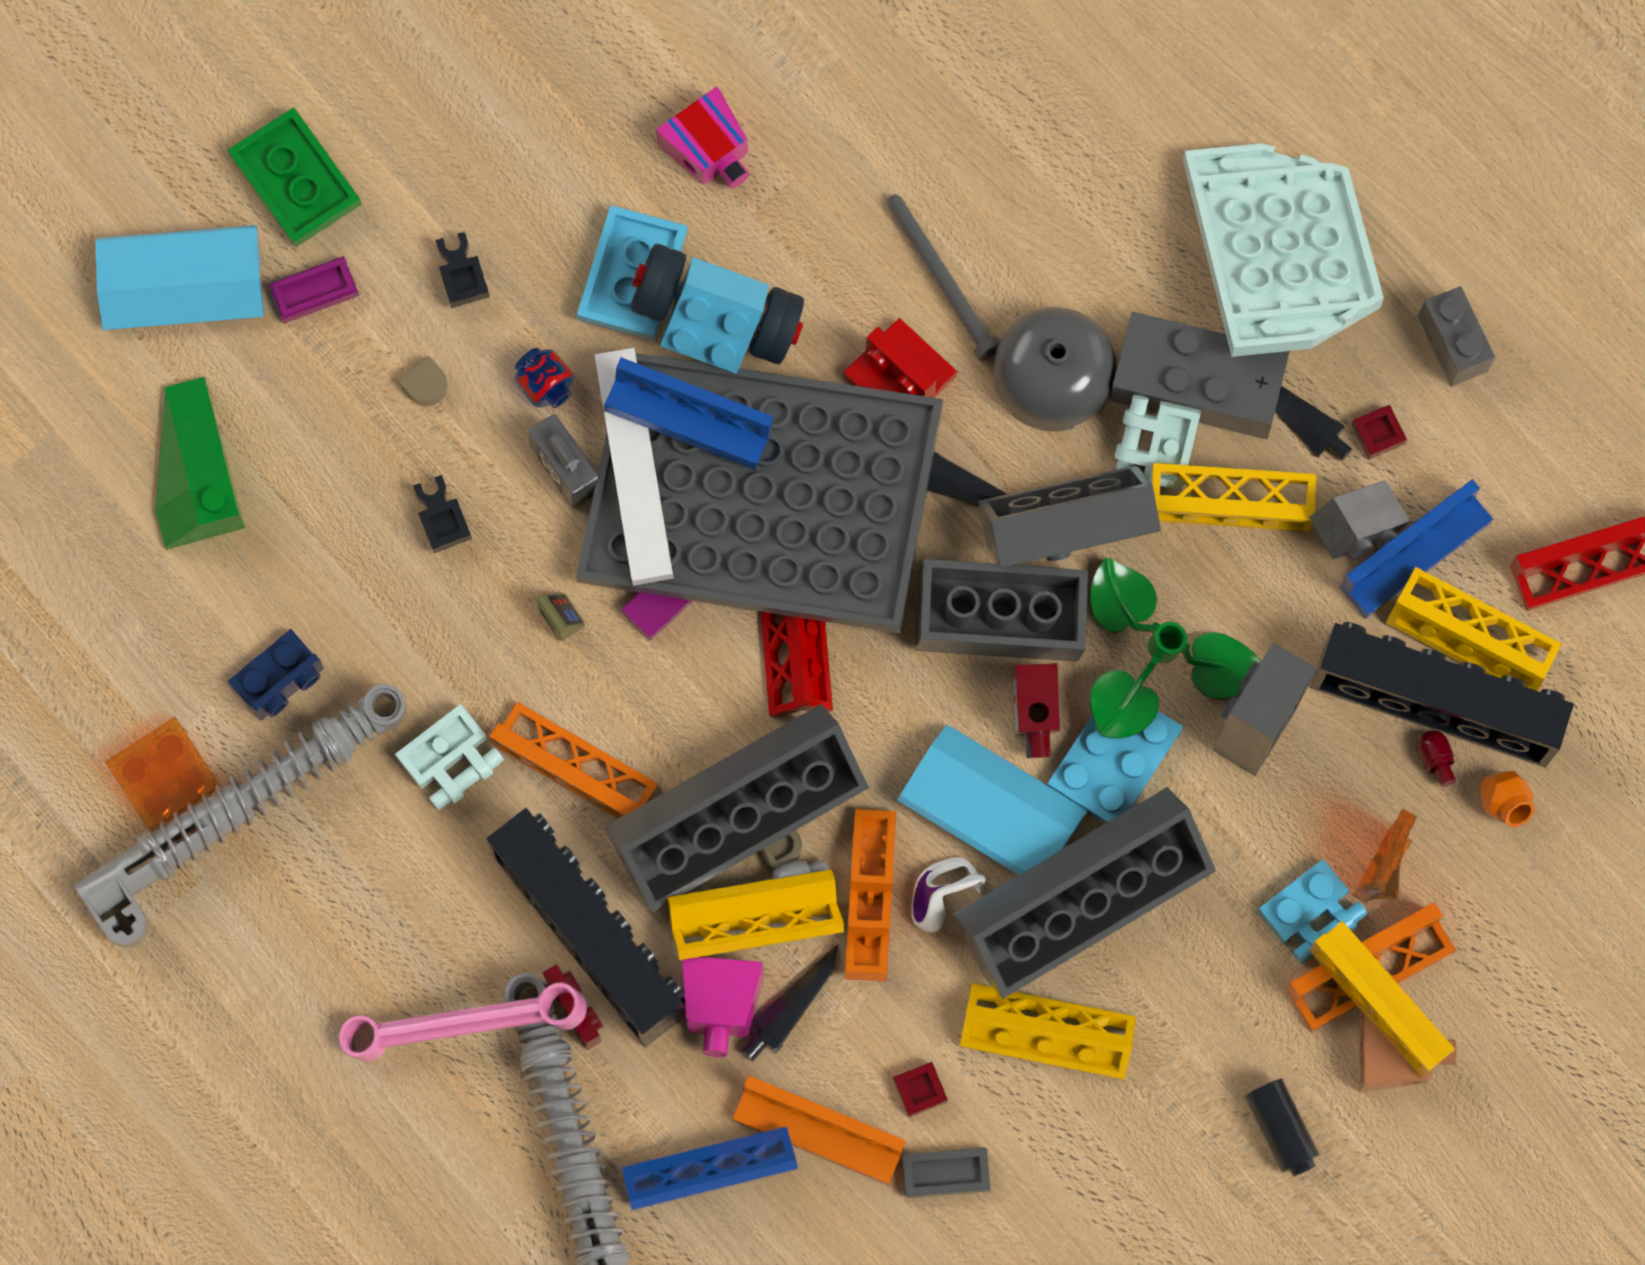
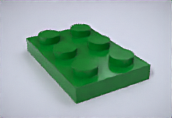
M294 107L227 150L230 158L295 248L362 205L357 193Z

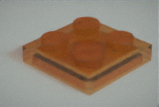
M176 717L171 718L105 761V764L151 832L160 827V821L168 822L174 818V812L182 813L188 809V803L196 804L202 800V794L208 796L216 791V785L220 786Z

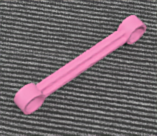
M555 983L548 986L538 998L384 1023H378L363 1015L354 1016L343 1024L339 1033V1043L346 1054L360 1061L369 1062L380 1057L386 1047L548 1022L558 1029L569 1030L582 1022L586 1015L587 1005L584 996L579 991L565 983ZM562 993H571L574 998V1008L571 1014L563 1020L553 1019L550 1012L553 1000ZM370 1024L374 1029L372 1045L363 1052H355L352 1045L355 1032L360 1027Z

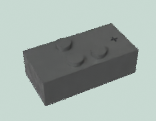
M1131 312L1110 402L1130 406L1133 395H1141L1149 399L1146 409L1148 411L1158 413L1161 401L1201 410L1198 423L1268 439L1290 351L1231 357L1226 334Z
M1137 465L978 501L987 548L1000 568L1047 558L1049 561L1062 560L1071 556L1072 551L1161 531L1153 484Z
M924 559L918 574L915 651L1078 662L1085 651L1088 570L1020 565L1000 568L999 564Z
M1272 643L1261 663L1254 660L1244 676L1242 684L1237 691L1241 694L1238 698L1233 695L1220 715L1226 722L1213 751L1256 776L1297 710L1317 669L1275 643Z

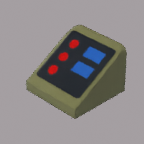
M544 594L537 598L539 612L558 640L563 641L584 628L585 622L566 594Z

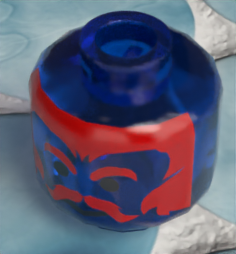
M534 348L523 355L515 364L514 383L534 407L543 408L551 405L552 408H557L571 396L572 393L569 388L573 383L574 374L554 350Z

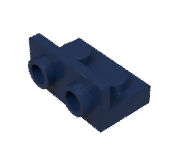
M290 629L227 682L261 721L267 715L272 718L282 712L289 704L287 699L299 689L305 691L312 687L320 679L321 674L319 672L324 667L315 653L313 654L294 631Z

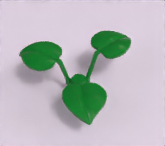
M1109 557L1101 563L1092 580L1090 589V608L1092 614L1101 627L1112 633L1121 632L1129 625L1135 631L1151 632L1152 636L1148 641V651L1152 658L1136 681L1125 671L1113 670L1104 673L1094 683L1090 693V709L1097 732L1105 738L1123 739L1145 730L1157 715L1159 697L1155 691L1142 685L1159 662H1171L1181 652L1185 662L1194 665L1191 671V680L1195 688L1204 696L1211 699L1224 700L1239 694L1237 691L1254 660L1261 663L1258 656L1238 640L1222 633L1211 632L1200 635L1195 639L1192 645V657L1189 651L1190 644L1187 643V633L1180 624L1175 622H1165L1161 625L1158 622L1153 623V625L1139 624L1138 622L1148 620L1154 613L1157 604L1156 591L1144 575L1119 564Z

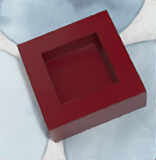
M1390 404L1354 419L1351 424L1368 460L1403 446L1407 442V438Z
M933 1062L893 1077L908 1118L948 1103Z

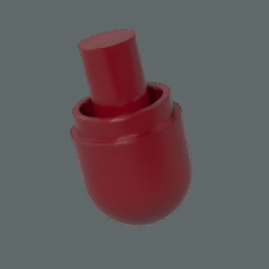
M1435 730L1424 732L1418 738L1416 744L1417 753L1423 767L1427 769L1428 773L1436 774L1441 787L1452 785L1456 782L1451 766L1455 763V755L1447 737Z

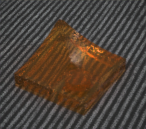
M1405 809L1400 811L1353 892V897L1365 904L1374 899L1396 900L1399 894L1401 860L1412 842L1408 836L1417 819L1416 815Z

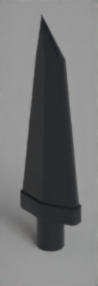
M1281 385L1275 412L1318 458L1328 449L1341 461L1345 460L1353 450L1338 437L1345 429V426Z
M934 451L927 491L979 506L978 501L1007 495L1006 492Z
M838 944L754 1021L752 1020L749 1033L753 1037L741 1050V1053L747 1059L754 1062L766 1047L774 1053H777L783 1047L784 1041L833 973Z

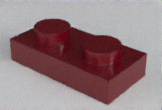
M556 964L542 972L548 986L555 983H565L580 993L582 992L570 970L563 974ZM565 992L558 995L556 999L568 1017L574 1008V998L571 993ZM589 1006L584 1019L574 1029L587 1050L602 1042L598 1030L602 1029L603 1025L592 1006Z

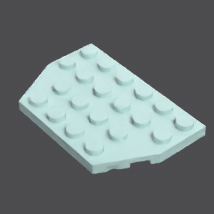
M1263 143L1187 150L1184 152L1183 164L1231 357L1311 349L1381 308L1384 297L1350 172L1347 167L1333 163H1321L1315 158L1302 154L1300 159L1276 153L1274 152L1275 147Z

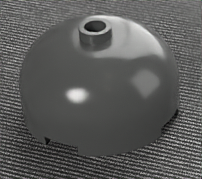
M1065 307L1036 309L1018 318L1002 336L996 350L993 367L995 389L1004 404L1012 412V416L1025 425L1044 431L1070 430L1098 414L1106 404L1115 378V355L1106 333L1087 315ZM1055 348L1062 350L1060 359L1053 358Z

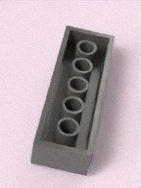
M819 704L604 828L637 892L649 909L654 912L668 904L667 897L683 895L867 790L869 787L839 723L822 704Z
M1166 787L953 915L983 977L1000 997L1004 999L1216 872V869L1190 809Z

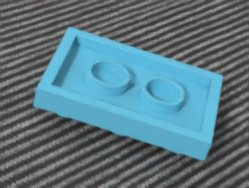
M610 205L577 312V320L655 341L660 321L631 311V304L636 291V287L631 286L639 263H646L655 243L682 252L688 233V226Z
M1158 711L1153 722L1142 732L1128 738L1110 739L1101 736L1097 732L1093 716H1091L1047 783V786L1088 810V814L1106 824L1133 807L1181 733L1183 726Z

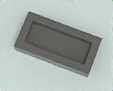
M987 1148L902 1155L906 1198L991 1191Z

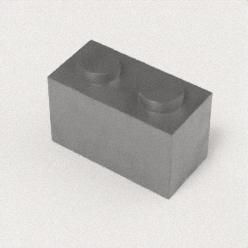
M1459 286L1425 300L1417 317L1451 387L1488 372L1495 359V355L1462 287Z
M1386 480L1333 497L1309 517L1333 559L1350 554L1352 558L1359 557L1372 549L1374 545L1381 549L1397 537V532L1410 522Z

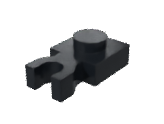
M465 232L458 233L460 247L454 251L448 250L445 247L443 238L436 240L440 256L448 263L447 265L440 266L439 270L451 309L490 297L478 256L467 258L469 244Z
M442 475L434 477L438 490L433 495L425 494L420 483L413 485L417 499L428 508L418 514L434 554L472 539L457 498L446 502L447 488Z

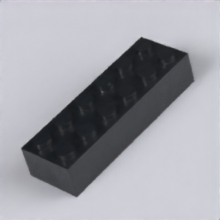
M1343 622L1342 625L1334 624L1324 644L1310 687L1311 689L1544 768L1560 750L1574 703L1565 700L1563 694L1550 689H1542L1539 692L1525 687V682L1516 677L1504 675L1498 678L1486 674V670L1483 667L1474 663L1462 662L1459 665L1447 661L1444 654L1432 649L1418 651L1406 647L1405 641L1394 636L1384 635L1382 638L1367 634V630L1364 627L1355 623Z
M524 808L486 838L491 855L646 1048L685 1017L683 1007L685 1003L683 998L684 992L670 975L665 979L662 978L658 973L660 970L657 965L658 960L644 942L639 946L632 940L634 936L631 933L632 927L618 910L611 914L606 908L608 906L605 900L606 895L592 877L587 881L580 875L582 871L579 868L580 863L566 845L560 849L555 844L557 840L553 835L555 832L547 820L540 813L533 817L529 810Z

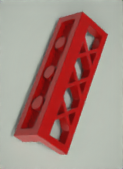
M1645 516L1517 555L1510 568L1526 611L1645 575V555L1640 553L1645 543ZM1638 544L1635 551L1628 548V546ZM1615 550L1631 558L1626 570L1615 572L1601 564L1606 554ZM1600 555L1597 562L1589 559ZM1635 561L1643 563V565L1633 567ZM1578 562L1593 569L1587 582L1577 584L1563 577L1568 565ZM1562 567L1559 574L1551 571L1553 569ZM1597 572L1605 575L1604 577L1595 579ZM1541 574L1555 581L1549 594L1533 598L1526 578ZM1559 584L1567 587L1565 589L1556 591Z
M760 611L769 716L782 717L799 711H809L819 704H822L828 712L833 711L825 622L785 615L780 625L775 622V614ZM783 641L788 644L789 655L782 665L779 662L778 651ZM788 680L792 684L793 701L782 704L781 691Z

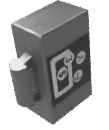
M552 414L529 428V446L571 508H575L593 497L595 485L599 483V477L557 415Z

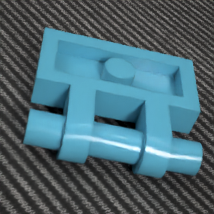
M1324 859L1270 899L1257 911L1283 944L1297 934L1303 944L1295 949L1293 954L1302 965L1314 957L1309 949L1321 935L1327 934L1341 921L1353 932L1358 928L1357 923L1368 915L1360 902H1356L1347 910L1341 907L1338 901L1350 891ZM1326 912L1333 921L1319 932H1315L1309 924Z

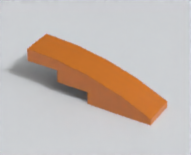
M855 809L845 979L887 982L896 811Z

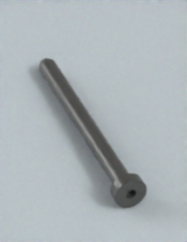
M897 194L890 196L887 200L888 207L977 345L974 349L976 357L979 361L991 358L996 354L1000 342L997 336H989L902 197Z

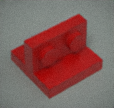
M899 317L885 332L877 327L866 337V350L843 372V377L853 386L935 398L957 377V370Z

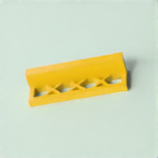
M1153 463L1151 483L1153 484L1159 522L1310 532L1313 526L1309 517L1315 513L1317 474ZM1161 475L1178 476L1187 488L1178 496L1160 495ZM1189 477L1199 478L1193 482ZM1207 478L1219 479L1228 491L1218 499L1207 498L1198 486ZM1230 480L1239 481L1234 485ZM1248 481H1259L1269 493L1260 501H1249L1238 489ZM1270 482L1280 484L1277 487H1274ZM1288 484L1307 485L1306 505L1290 504L1279 492ZM1191 492H1193L1196 497H1186V496L1189 495ZM1234 495L1237 500H1230L1228 498ZM1274 497L1278 503L1268 501Z
M1417 567L1413 570L1386 621V624L1460 663L1470 662L1477 664L1486 670V674L1498 678L1504 675L1516 677L1525 682V687L1538 691L1562 645L1557 640ZM1418 583L1431 590L1436 600L1425 602L1413 596L1411 592L1415 584ZM1458 605L1469 610L1472 620L1461 621L1455 618L1450 607ZM1498 625L1504 628L1509 639L1499 641L1490 636L1486 626ZM1534 644L1547 651L1548 653L1543 663L1528 656L1523 646Z
M832 869L667 897L670 928L679 960L844 932V923L837 904L835 877ZM830 914L831 919L822 921L810 920L813 916ZM778 922L788 924L781 928L769 927L770 924ZM742 929L746 931L740 935L733 936L728 934L731 930ZM696 936L705 938L699 942L687 944L684 942V938Z
M1343 921L1327 934L1321 935L1309 949L1312 955L1420 1078H1423L1455 1050L1451 1043Z
M972 983L959 1046L1125 1080L1133 1045L1136 1016L1014 992L1002 999L993 987ZM977 999L995 1003L998 1008L991 1009L976 1006ZM1025 1009L1036 1011L1040 1016H1026L1021 1011ZM1062 1019H1076L1081 1024L1077 1026L1066 1024ZM1111 1026L1125 1029V1034L1110 1033L1103 1027Z

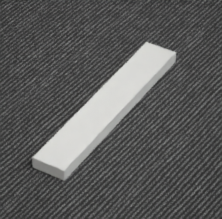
M635 348L594 354L603 409L614 384L616 367L620 358L622 357L637 363ZM604 411L633 586L674 579L649 429Z

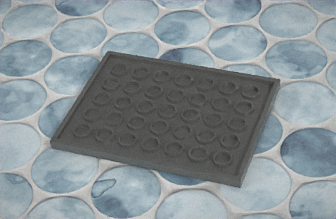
M636 353L637 363L774 416L771 435L758 466L754 470L649 429L674 579L633 586L608 433H606L597 475L599 483L595 485L576 574L577 582L901 633L942 414L943 399L740 368L737 374L707 363Z

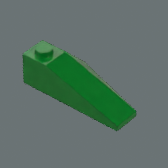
M205 377L165 387L155 511L166 550L245 528Z

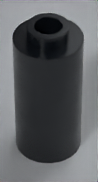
M1283 1079L1274 1080L1246 1094L1244 1097L1281 1172L1290 1171L1292 1176L1296 1177L1316 1167L1313 1159L1320 1154Z

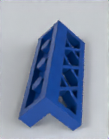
M622 357L616 367L614 384L604 404L605 412L754 470L758 466L771 435L774 416Z
M1473 479L1345 576L1340 589L1365 619L1403 591L1415 567L1428 572L1492 523L1493 518L1475 498L1480 487Z
M786 1126L622 1167L631 1210L796 1170L798 1166Z

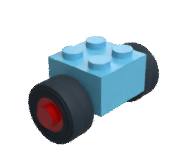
M654 244L646 263H639L631 286L636 287V291L632 300L631 311L662 322L673 298H675L667 318L661 347L735 374L738 372L748 346L749 354L778 365L782 363L790 345H796L803 328V322H800L804 306V298L802 296L787 292L778 287H772L768 293L769 285L695 257L690 262L683 282H679L685 265L686 254L661 244Z

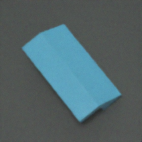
M257 225L96 238L97 296L102 330L264 317L265 310L260 278L262 260Z
M949 725L945 726L931 744L897 800L1018 875L1064 849L1088 812L1084 807Z

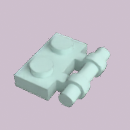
M1133 395L1130 409L1125 410L1123 423L1126 424L1122 443L1117 444L1115 458L1118 459L1116 469L1133 466V464L1145 466L1144 475L1152 482L1153 463L1189 464L1201 410L1161 401L1158 415H1149L1146 413L1149 399L1145 396ZM1142 429L1153 431L1149 451L1138 448ZM1161 475L1160 486L1177 490L1183 489L1184 483L1178 476Z
M461 704L395 754L396 758L421 789L434 779L440 785L441 789L429 797L438 811L452 801L455 804L463 798L462 792L479 779L485 781L494 774L492 769L504 761V758L495 747L483 757L475 749L487 737ZM465 757L471 766L452 780L446 770Z

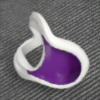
M961 857L945 859L927 867L920 874L914 887L911 906L914 924L928 933L939 931L946 917L942 897L974 886L979 894H983L985 891V876L978 874L973 865ZM963 866L968 876L953 884L940 886L932 884L933 879L940 874Z

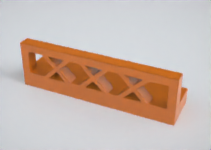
M519 702L515 704L503 725L497 723L489 736L493 747L617 819L649 802L659 787V783ZM520 716L536 724L539 738L527 740L512 731ZM541 727L552 734L543 736ZM561 739L571 744L574 758L563 761L548 752L545 743ZM576 748L580 749L588 755L578 757ZM599 760L606 765L609 779L602 781L594 779L582 772L580 764ZM612 769L618 771L623 775L614 777ZM633 780L646 789L636 803L617 792L616 784Z
M1435 902L1362 942L1378 962L1380 955L1387 951L1405 956L1401 972L1391 975L1398 984L1456 951L1439 922L1443 915ZM1428 928H1431L1442 949L1431 955L1412 951L1416 935ZM1409 940L1407 949L1398 947V945ZM1410 958L1421 960L1408 967ZM1322 965L1291 981L1286 988L1311 1032L1357 1007L1348 994L1341 991V986L1338 983L1336 989L1326 987V985L1335 980ZM1315 991L1333 995L1330 1011L1315 1019L1303 999ZM1339 997L1349 1000L1337 1007Z
M749 1075L744 1084L743 1095L732 1119L733 1122L760 1133L787 1126L793 1147L889 1186L906 1142L902 1138Z

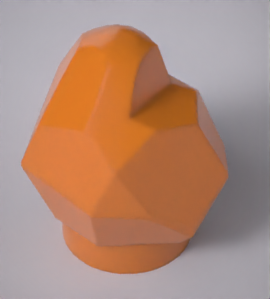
M1516 771L1495 772L1483 779L1480 785L1483 810L1491 818L1506 823L1509 827H1519L1532 817L1535 810L1532 803L1534 795L1527 782Z

